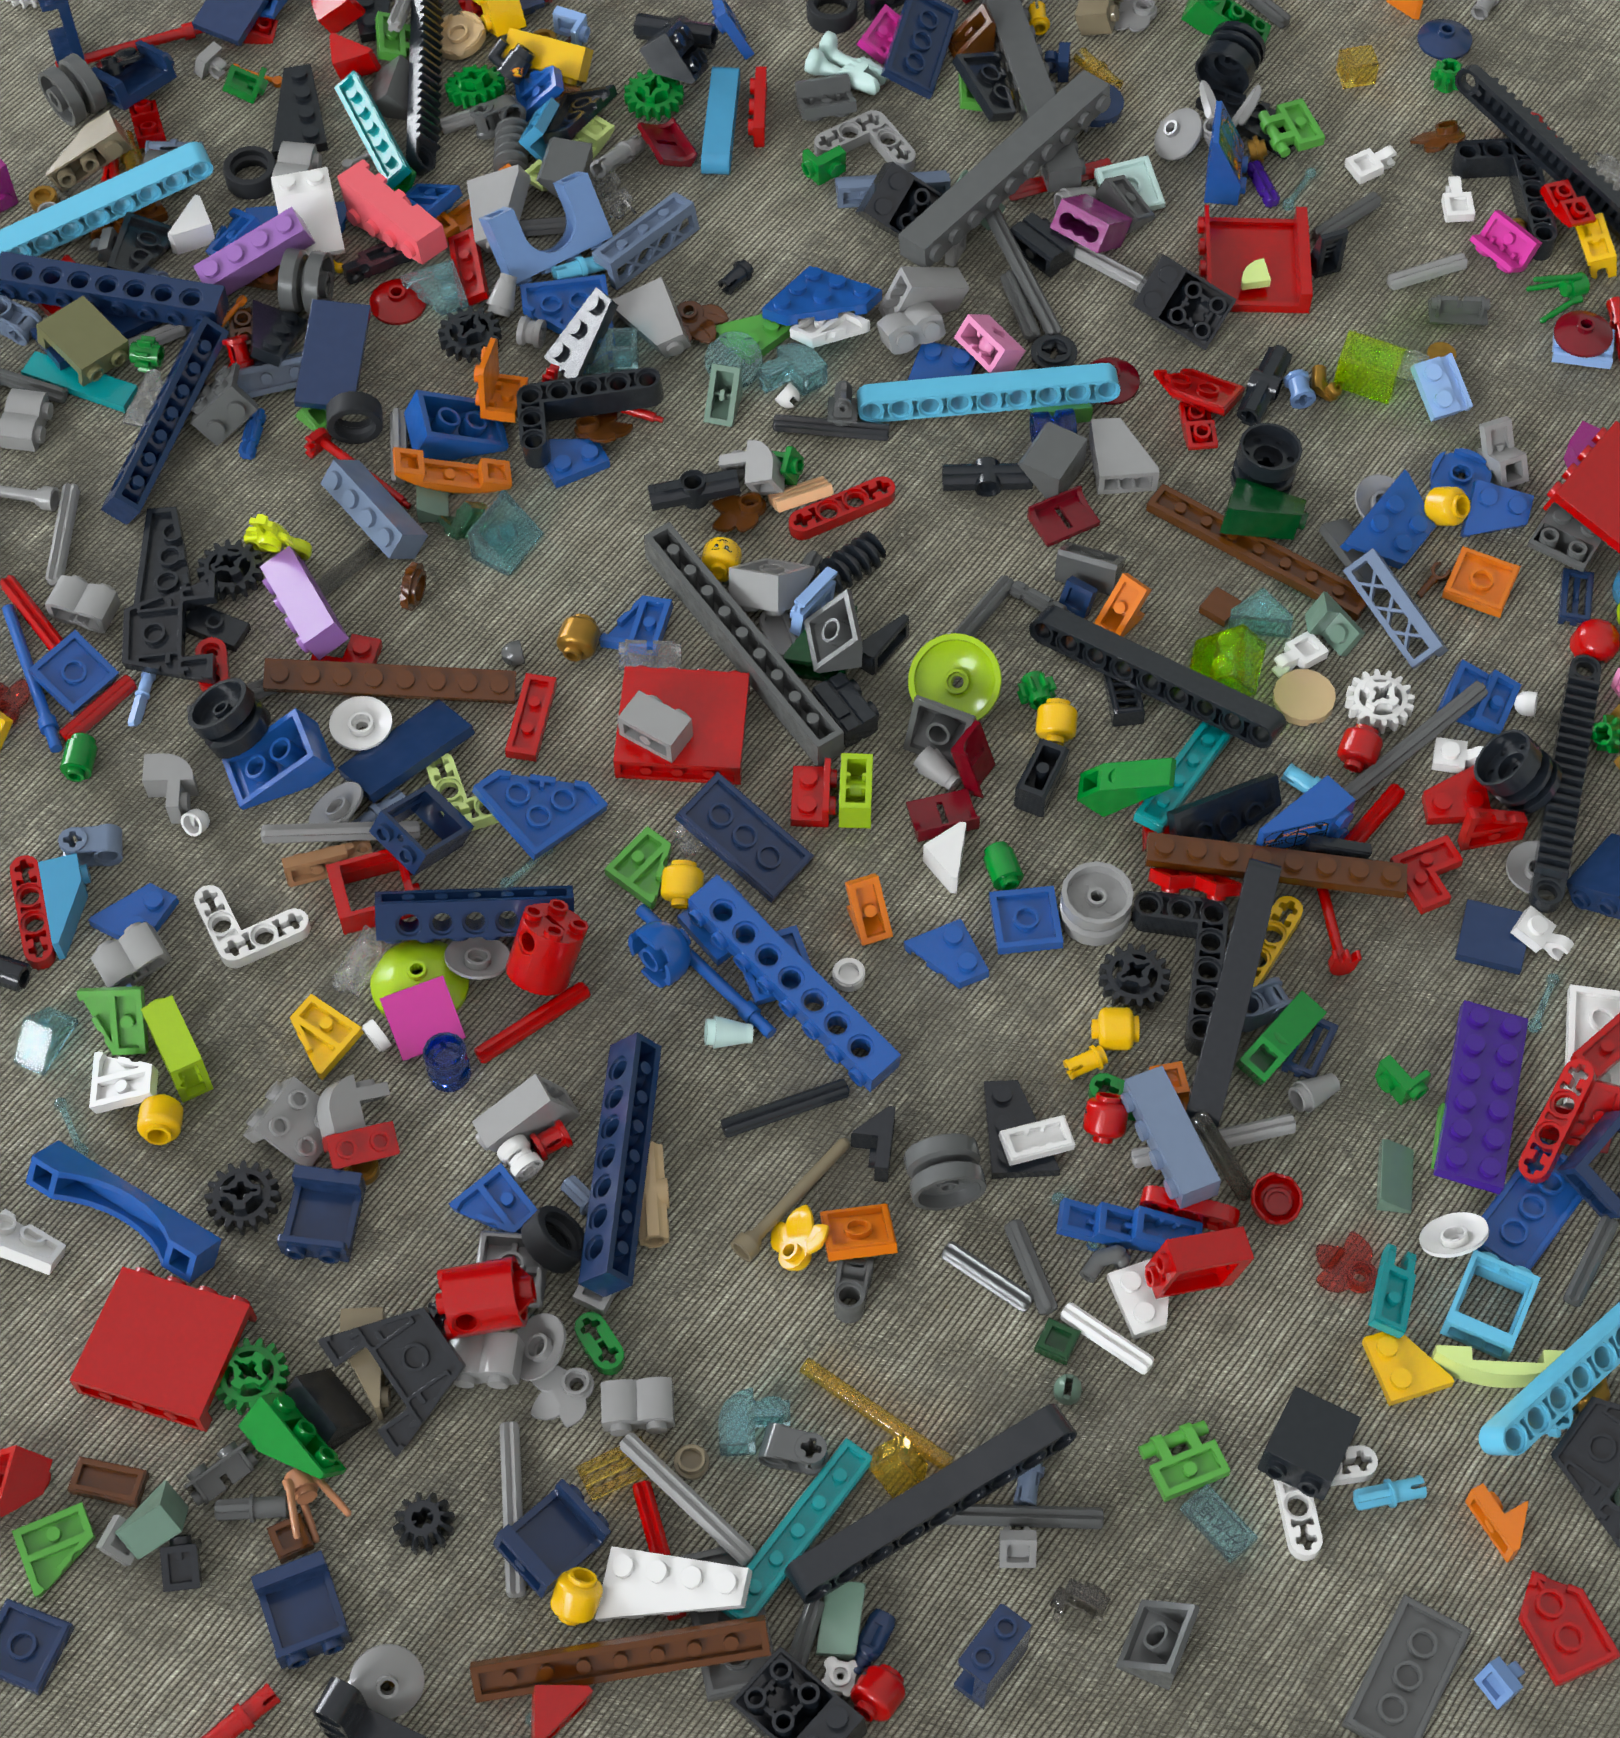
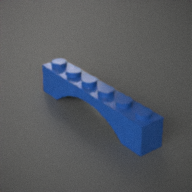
M59 1140L32 1155L26 1184L53 1200L89 1206L125 1222L150 1243L158 1255L162 1267L188 1283H191L214 1267L222 1241L218 1236Z

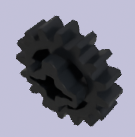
M469 306L467 311L464 312L459 307L457 308L456 315L447 313L448 321H440L441 329H438L441 349L446 350L448 357L455 354L457 362H460L462 358H467V362L471 363L475 357L481 362L483 346L487 347L490 338H497L498 349L500 347L499 340H502L499 320L494 319L492 312L484 314L483 307L473 311V307Z
M229 539L225 540V546L214 543L215 550L205 549L206 559H198L200 568L197 569V574L200 582L205 580L204 576L215 573L218 578V594L222 601L227 595H231L233 601H236L237 594L240 593L244 597H248L247 590L249 588L257 590L256 581L260 582L264 579L260 568L264 563L259 550L254 551L251 543L243 547L242 540L239 539L235 545H231Z
M1128 943L1127 950L1123 951L1119 946H1116L1114 956L1108 953L1105 955L1104 964H1100L1098 986L1104 987L1102 993L1104 998L1112 996L1111 1005L1113 1007L1122 1003L1124 1004L1123 1007L1127 1008L1135 1006L1137 1013H1141L1142 1005H1146L1152 1010L1154 1009L1155 1000L1163 1002L1165 992L1169 991L1170 981L1168 980L1170 979L1171 971L1170 969H1164L1167 961L1165 958L1156 959V949L1147 953L1145 952V944H1141L1139 950H1136L1132 943ZM1118 967L1119 972L1116 974V978L1113 979V972ZM1155 977L1156 983L1151 988L1150 983H1152V979Z
M242 1160L240 1168L237 1169L229 1163V1172L224 1174L218 1170L216 1172L218 1181L208 1182L207 1185L212 1193L204 1194L208 1204L206 1209L209 1216L213 1217L215 1225L220 1227L224 1224L225 1230L229 1234L235 1227L238 1228L241 1235H245L247 1227H251L256 1233L259 1231L258 1223L262 1221L264 1224L269 1225L271 1222L268 1214H278L279 1212L275 1204L282 1200L280 1192L277 1191L280 1188L276 1178L272 1179L271 1170L267 1168L262 1171L258 1162H255L251 1168H248L246 1161ZM251 1181H256L259 1184H253ZM226 1211H233L235 1215H231Z

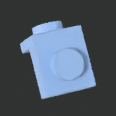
M556 6L552 12L554 33L566 37L571 36L572 44L581 46L583 43H586L590 35V27L587 25V14Z

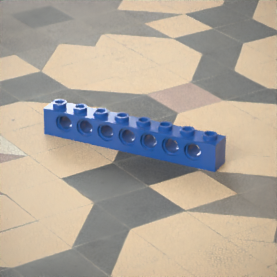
M718 874L688 898V916L691 921L699 928L704 927L711 934L710 937L714 944L721 950L726 949L733 956L734 963L744 973L750 971L757 979L756 984L760 990L766 995L772 993L779 1001L780 1009L789 1018L794 1016L802 1024L801 1027L804 1033L813 1041L817 1039L825 1047L827 1056L836 1064L840 1062L848 1070L849 1077L857 1086L862 1087L864 1085L871 1092L899 1067L901 1054ZM724 913L731 918L726 921H720L715 916ZM741 936H750L753 941L741 943L737 939ZM764 958H772L776 963L766 966L760 961ZM788 980H793L797 982L799 986L791 989L785 987L783 983ZM809 1003H817L822 1008L818 1011H810L805 1006ZM838 1025L843 1027L845 1032L834 1034L829 1031V1028ZM856 1048H862L868 1052V1055L857 1057L851 1051Z

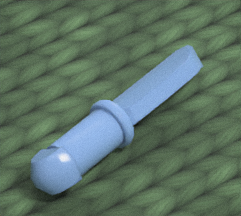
M141 673V680L138 690L135 692L134 702L127 722L129 727L138 726L143 719L147 700L150 699L151 687L156 679V675L153 673Z

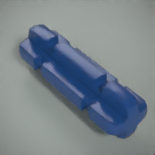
M258 408L246 422L241 439L243 441L238 449L239 456L242 459L252 460L255 458L256 447L259 445L263 430L262 426L266 420L263 408Z

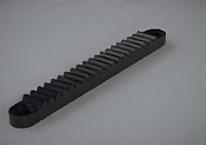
M411 0L406 161L418 176H424L435 169L436 152L440 149V145L437 143L441 137L437 134L441 131V128L438 127L441 123L438 118L441 114V111L438 110L441 102L438 100L442 97V94L439 93L442 89V86L439 84L442 77L439 75L442 72L440 65L443 61L439 58L443 55V52L440 51L443 47V44L440 42L443 39V35L440 33L443 31L441 24L444 22V19L441 18L444 14V11L441 9L444 3L441 0Z
M1475 64L1467 65L1459 70L1455 76V85L1459 92L1556 182L1568 179L1577 197L1585 196L1594 214L1603 213L1608 230L1620 240V190H1613V184L1606 183L1604 175H1597L1596 168L1588 167L1589 162L1581 160L1579 152L1573 153L1571 145L1563 144L1564 139L1562 137L1557 138L1555 130H1548V124L1539 121L1540 116L1532 115L1530 107L1524 108L1522 106L1523 101L1515 99V93H1508L1506 91V85H1499L1498 78H1492ZM1466 74L1473 76L1475 80L1474 87L1467 83Z
M1578 655L1573 658L1566 675L1552 756L1561 767L1562 779L1555 795L1543 808L1528 895L1531 906L1542 913L1555 912L1559 908L1565 895L1569 875L1570 859L1576 833L1575 828L1578 822L1580 798L1583 791L1585 768L1589 754L1588 749L1591 743L1590 738L1593 731V719L1596 712L1595 708L1602 671L1599 661L1589 655ZM1579 667L1587 668L1591 671L1592 675L1583 676L1576 669ZM1548 890L1553 893L1555 899L1544 900L1539 896L1538 891Z

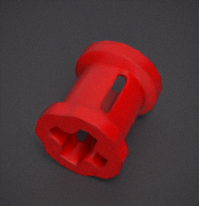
M237 335L222 340L223 345L227 347L231 362L228 364L229 367L235 362L240 366V369L255 364L254 359L250 358L246 342L249 340L248 335Z
M560 1119L555 1120L552 1127L541 1133L529 1135L534 1150L543 1162L548 1160V1155L565 1146L567 1148L573 1146L572 1139Z

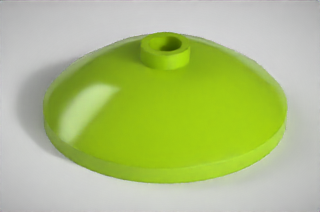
M960 633L941 635L926 643L914 657L908 674V688L913 702L914 697L919 695L974 715L977 721L984 718L992 710L999 698L1002 686L1000 665L991 649L977 638ZM957 677H962L964 681L960 688H955L953 685Z
M407 940L393 946L382 955L373 969L370 989L375 1006L384 1017L386 1015L380 998L442 975L456 1012L461 1008L469 991L470 979L455 974L447 967L444 954L448 944L438 940L428 943ZM415 970H422L420 974H412Z

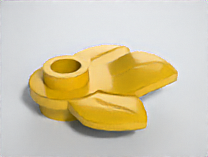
M806 1204L793 1210L788 1216L786 1223L778 1222L771 1231V1246L773 1250L779 1253L778 1260L780 1265L788 1271H801L805 1269L811 1261L812 1253L820 1250L828 1236L829 1226L825 1224L814 1225L812 1210Z

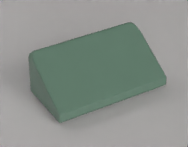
M416 485V510L419 523L449 521V492L436 491Z
M1382 1139L1379 1146L1376 1210L1411 1214L1414 1150L1388 1139Z
M847 1582L824 1596L823 1602L825 1606L820 1619L815 1655L835 1656L837 1659L846 1661L853 1660L857 1650L866 1583Z

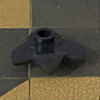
M134 47L120 49L114 55L102 58L96 64V67L111 76H115L124 72L122 65L136 62L144 58L145 54H136L137 49Z

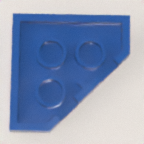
M808 266L762 308V318L790 326L798 324V319L814 317L815 322L838 318V313L854 311L855 315L867 314L882 300V289L821 270L818 267Z
M605 274L519 284L523 314L535 321L538 319L546 320L547 328L559 335L596 287L608 296ZM612 321L605 336L598 339L594 350L616 348Z
M496 770L475 784L472 790L474 795L533 861L607 811L608 803L586 781L575 780L574 783L556 781V777L530 774V777L512 775L511 771Z

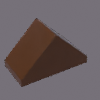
M982 3L952 33L948 48L953 58H955L956 54L994 52L996 23L985 4Z

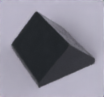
M331 1368L296 1376L285 1391V1394L294 1400L297 1409L306 1420L315 1426L317 1433L323 1441L333 1450L337 1449L372 1422L371 1418Z

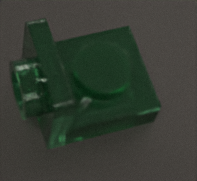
M465 501L457 510L456 517L440 515L437 522L445 528L444 532L455 540H460V538L474 539L491 509L481 502Z

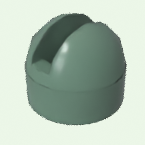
M1072 1374L1060 1376L1054 1384V1397L1064 1405H1072L1078 1402L1082 1394V1384L1077 1376ZM1066 1382L1072 1383L1071 1395L1064 1394Z

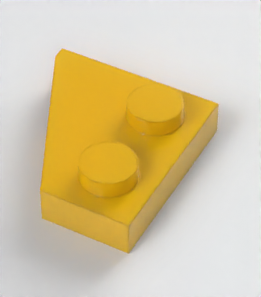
M310 994L289 1017L300 1042L321 1080L329 1074L364 1034L361 1026L313 994Z
M1379 1332L1366 1336L1362 1340L1364 1350L1389 1406L1452 1387L1455 1382L1448 1372L1405 1335L1399 1339L1385 1332Z

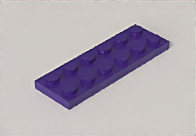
M1466 1000L1461 1004L1433 1172L1434 1176L1498 1195L1504 1189L1528 1018Z

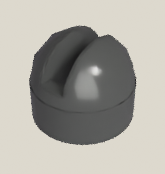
M520 640L511 641L502 648L501 655L506 664L511 666L525 664Z

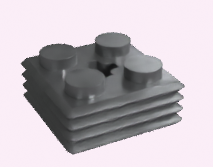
M481 1231L476 1263L515 1256L520 1267L529 1275H532L535 1282L537 1302L530 1304L528 1307L541 1308L543 1306L548 1270L537 1263L526 1250L521 1233Z

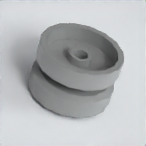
M1104 862L1083 863L1072 869L1063 881L1059 907L1061 927L1069 937L1081 944L1091 946L1107 945L1119 939L1129 924L1134 895L1130 879L1121 869Z

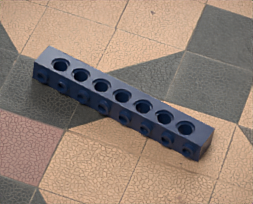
M3 251L0 255V295L6 296L11 300L15 299L63 308L84 296L100 313L194 327L203 316L222 326L229 307L225 286Z
M203 316L190 330L100 509L125 525H128L141 512L223 346L222 340L227 338L229 334L228 330L206 316Z
M638 1032L610 1045L578 1281L579 1285L602 1297L633 1285L662 1046Z

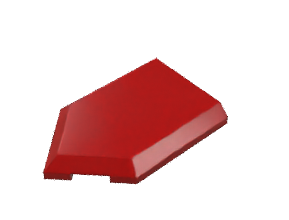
M1192 368L1181 369L1180 373L1168 374L1166 369L1154 370L1153 375L1173 399L1224 417L1241 400L1245 391L1244 386Z
M1532 1570L1518 1620L1555 1687L1562 1686L1619 1659L1620 1652L1584 1589L1571 1584L1566 1585L1547 1578V1575Z

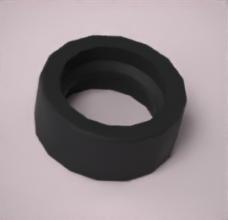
M857 0L806 1L808 23L820 33L825 34V32L831 31L835 34H841L850 30L856 23L858 17ZM831 3L840 4L847 8L839 14H827L818 10L820 6Z
M245 146L231 152L223 164V173L229 191L242 199H259L270 194L273 191L271 177L276 164L273 154L267 149L258 146ZM250 166H259L267 169L264 174L254 179L236 177L240 170Z
M361 391L340 393L331 398L326 405L327 431L333 438L343 443L362 444L370 442L377 438L383 430L382 405L377 398ZM349 414H361L369 417L358 422H349L341 419V417Z
M546 1205L539 1208L523 1224L521 1237L525 1248L543 1268L553 1273L564 1274L581 1261L585 1233L577 1221L566 1211L556 1206Z

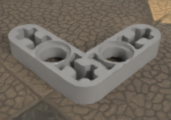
M877 110L862 113L819 133L814 139V153L817 157L838 145L847 153L870 142L886 162L893 161L908 172L915 168L916 152L888 118ZM847 132H853L857 134V136L854 138H846L843 136V134ZM888 138L893 139L895 143L886 145L881 141Z

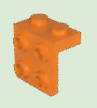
M490 338L487 347L483 346L480 365L476 364L474 369V382L478 383L475 404L480 406L481 419L515 423L518 417L516 394L519 388L528 384V377L499 373L497 338Z

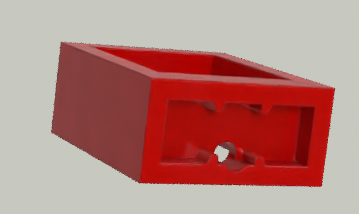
M387 849L325 865L344 935L376 927L375 905L351 911L345 884L399 870L405 891L420 890L419 883L412 884L410 878L412 874ZM407 914L402 916L401 919L414 917V915Z
M1240 1226L1167 1239L1145 1266V1279L1147 1285L1153 1289L1155 1298L1232 1285L1254 1259L1244 1227Z

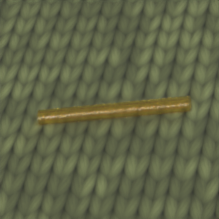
M810 1357L801 1366L800 1373L940 1470L953 1463L955 1457Z

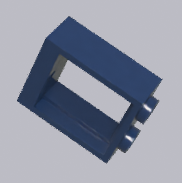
M429 783L381 810L369 832L414 876L461 848L474 826ZM416 814L442 841L425 850L399 822Z
M1620 1111L1606 1112L1557 1169L1600 1217L1607 1215L1611 1219L1620 1218V1191L1616 1195L1589 1164L1617 1131L1620 1134Z

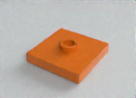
M1462 546L1441 598L1500 618L1521 566Z
M888 1204L820 1212L821 1224L829 1226L828 1236L825 1241L828 1262L898 1253Z

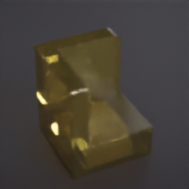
M1371 45L1339 50L1336 71L1343 89L1375 84L1379 62Z
M903 1433L875 1447L869 1469L894 1499L925 1480L928 1464Z

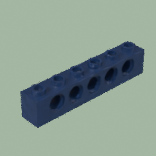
M573 885L375 892L376 941L396 944L403 940H417L428 943L436 939L448 938L452 941H465L469 938L482 937L485 940H498L501 937L516 936L524 909L528 905L549 903L552 899H558L566 902L569 907L568 909L574 912ZM505 911H512L516 914L510 919L500 916ZM472 912H478L483 915L477 920L467 917ZM440 913L450 916L445 921H439L434 917ZM411 914L417 917V919L412 922H406L401 917Z

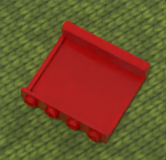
M1205 205L1203 217L1198 216L1197 234H1202V238H1199L1198 255L1203 256V260L1199 262V277H1204V280L1236 299L1230 312L1309 314L1313 287L1308 208L1296 207L1294 219L1209 217V205ZM1264 258L1271 278L1270 287L1242 290L1241 280L1245 268L1253 261Z
M1615 421L1608 430L1602 427L1591 440L1596 444L1593 448L1588 444L1576 459L1581 463L1578 466L1572 463L1561 477L1566 481L1563 484L1557 481L1546 495L1550 500L1543 509L1547 511L1553 502L1557 503L1620 554V423Z
M643 665L635 667L625 666L619 715L636 693L641 691L647 695L658 697L664 704L675 710L680 709L692 718L693 737L673 763L619 735V727L617 726L613 758L615 778L707 783L719 772L731 784L741 785L748 694H750L749 673H741L735 670L723 672L710 671L708 669L687 670L676 667L650 668Z
M122 1266L69 1380L80 1394L207 1432L212 1422L208 1412L209 1407L248 1320L256 1322L257 1316L250 1302L241 1296L231 1295L228 1298L218 1295L217 1291L207 1286L194 1288L187 1286L184 1281L173 1276H168L164 1279L155 1276L153 1272L142 1267H136L133 1270Z

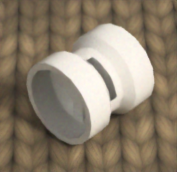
M523 1134L509 1138L497 1151V1156L501 1162L510 1167L509 1173L516 1182H524L532 1178L541 1170L544 1163L537 1152L531 1151V1144Z

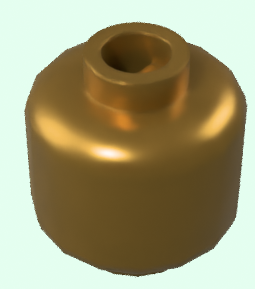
M575 614L574 616L567 617L561 625L556 640L557 647L563 653V656L570 661L577 662L591 658L597 648L601 630L596 621L588 615Z

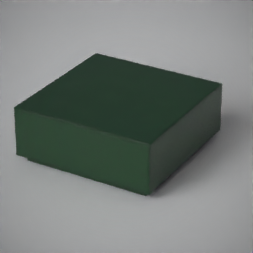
M1048 1318L1035 1345L1034 1352L1066 1366L1079 1340L1081 1331Z

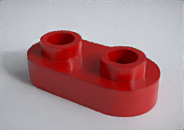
M214 637L200 641L196 646L195 655L213 653L217 659L216 681L229 679V658L225 643ZM198 682L203 692L214 685Z

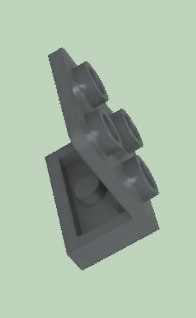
M236 362L230 367H222L215 376L216 380L209 386L207 384L202 386L191 409L193 411L191 424L216 446L220 445L253 415L259 406L257 402L237 385L240 366Z

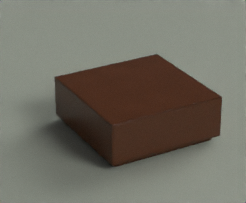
M1216 587L1200 605L1199 613L1225 627L1240 610L1242 601Z
M301 1513L298 1514L299 1539H294L290 1518L266 1528L281 1564L315 1549Z

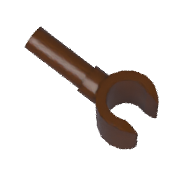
M1442 562L1434 563L1431 567L1432 575L1419 589L1416 596L1421 599L1438 581H1447L1451 574L1450 568L1444 575L1438 576L1436 571L1440 568Z

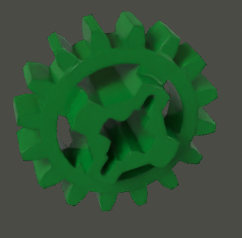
M473 65L463 67L462 72L454 71V77H448L445 84L448 101L454 102L455 107L463 105V109L497 98V96L500 97L504 95L503 90H506L503 75L499 71L497 72L496 67L488 69L487 65H483L481 68Z
M647 69V74L645 75L637 72V79L630 77L629 85L624 86L625 105H628L629 113L635 112L636 118L644 115L646 116V121H650L651 117H656L657 121H661V116L663 115L671 118V111L678 113L679 105L684 103L683 85H680V81L654 74L651 69Z
M244 1338L243 1346L240 1348L236 1346L216 1392L217 1399L219 1401L224 1400L223 1403L227 1410H231L236 1405L238 1414L243 1416L246 1409L252 1408L261 1395L280 1392L279 1389H287L289 1387L287 1379L284 1378L290 1375L288 1365H284L286 1358L283 1352L277 1353L278 1350L274 1343L265 1348L262 1338H258L255 1345H251L248 1338ZM271 1365L274 1369L272 1381L267 1376L271 1371ZM231 1372L234 1375V1378L230 1382L231 1387L229 1388L228 1377Z

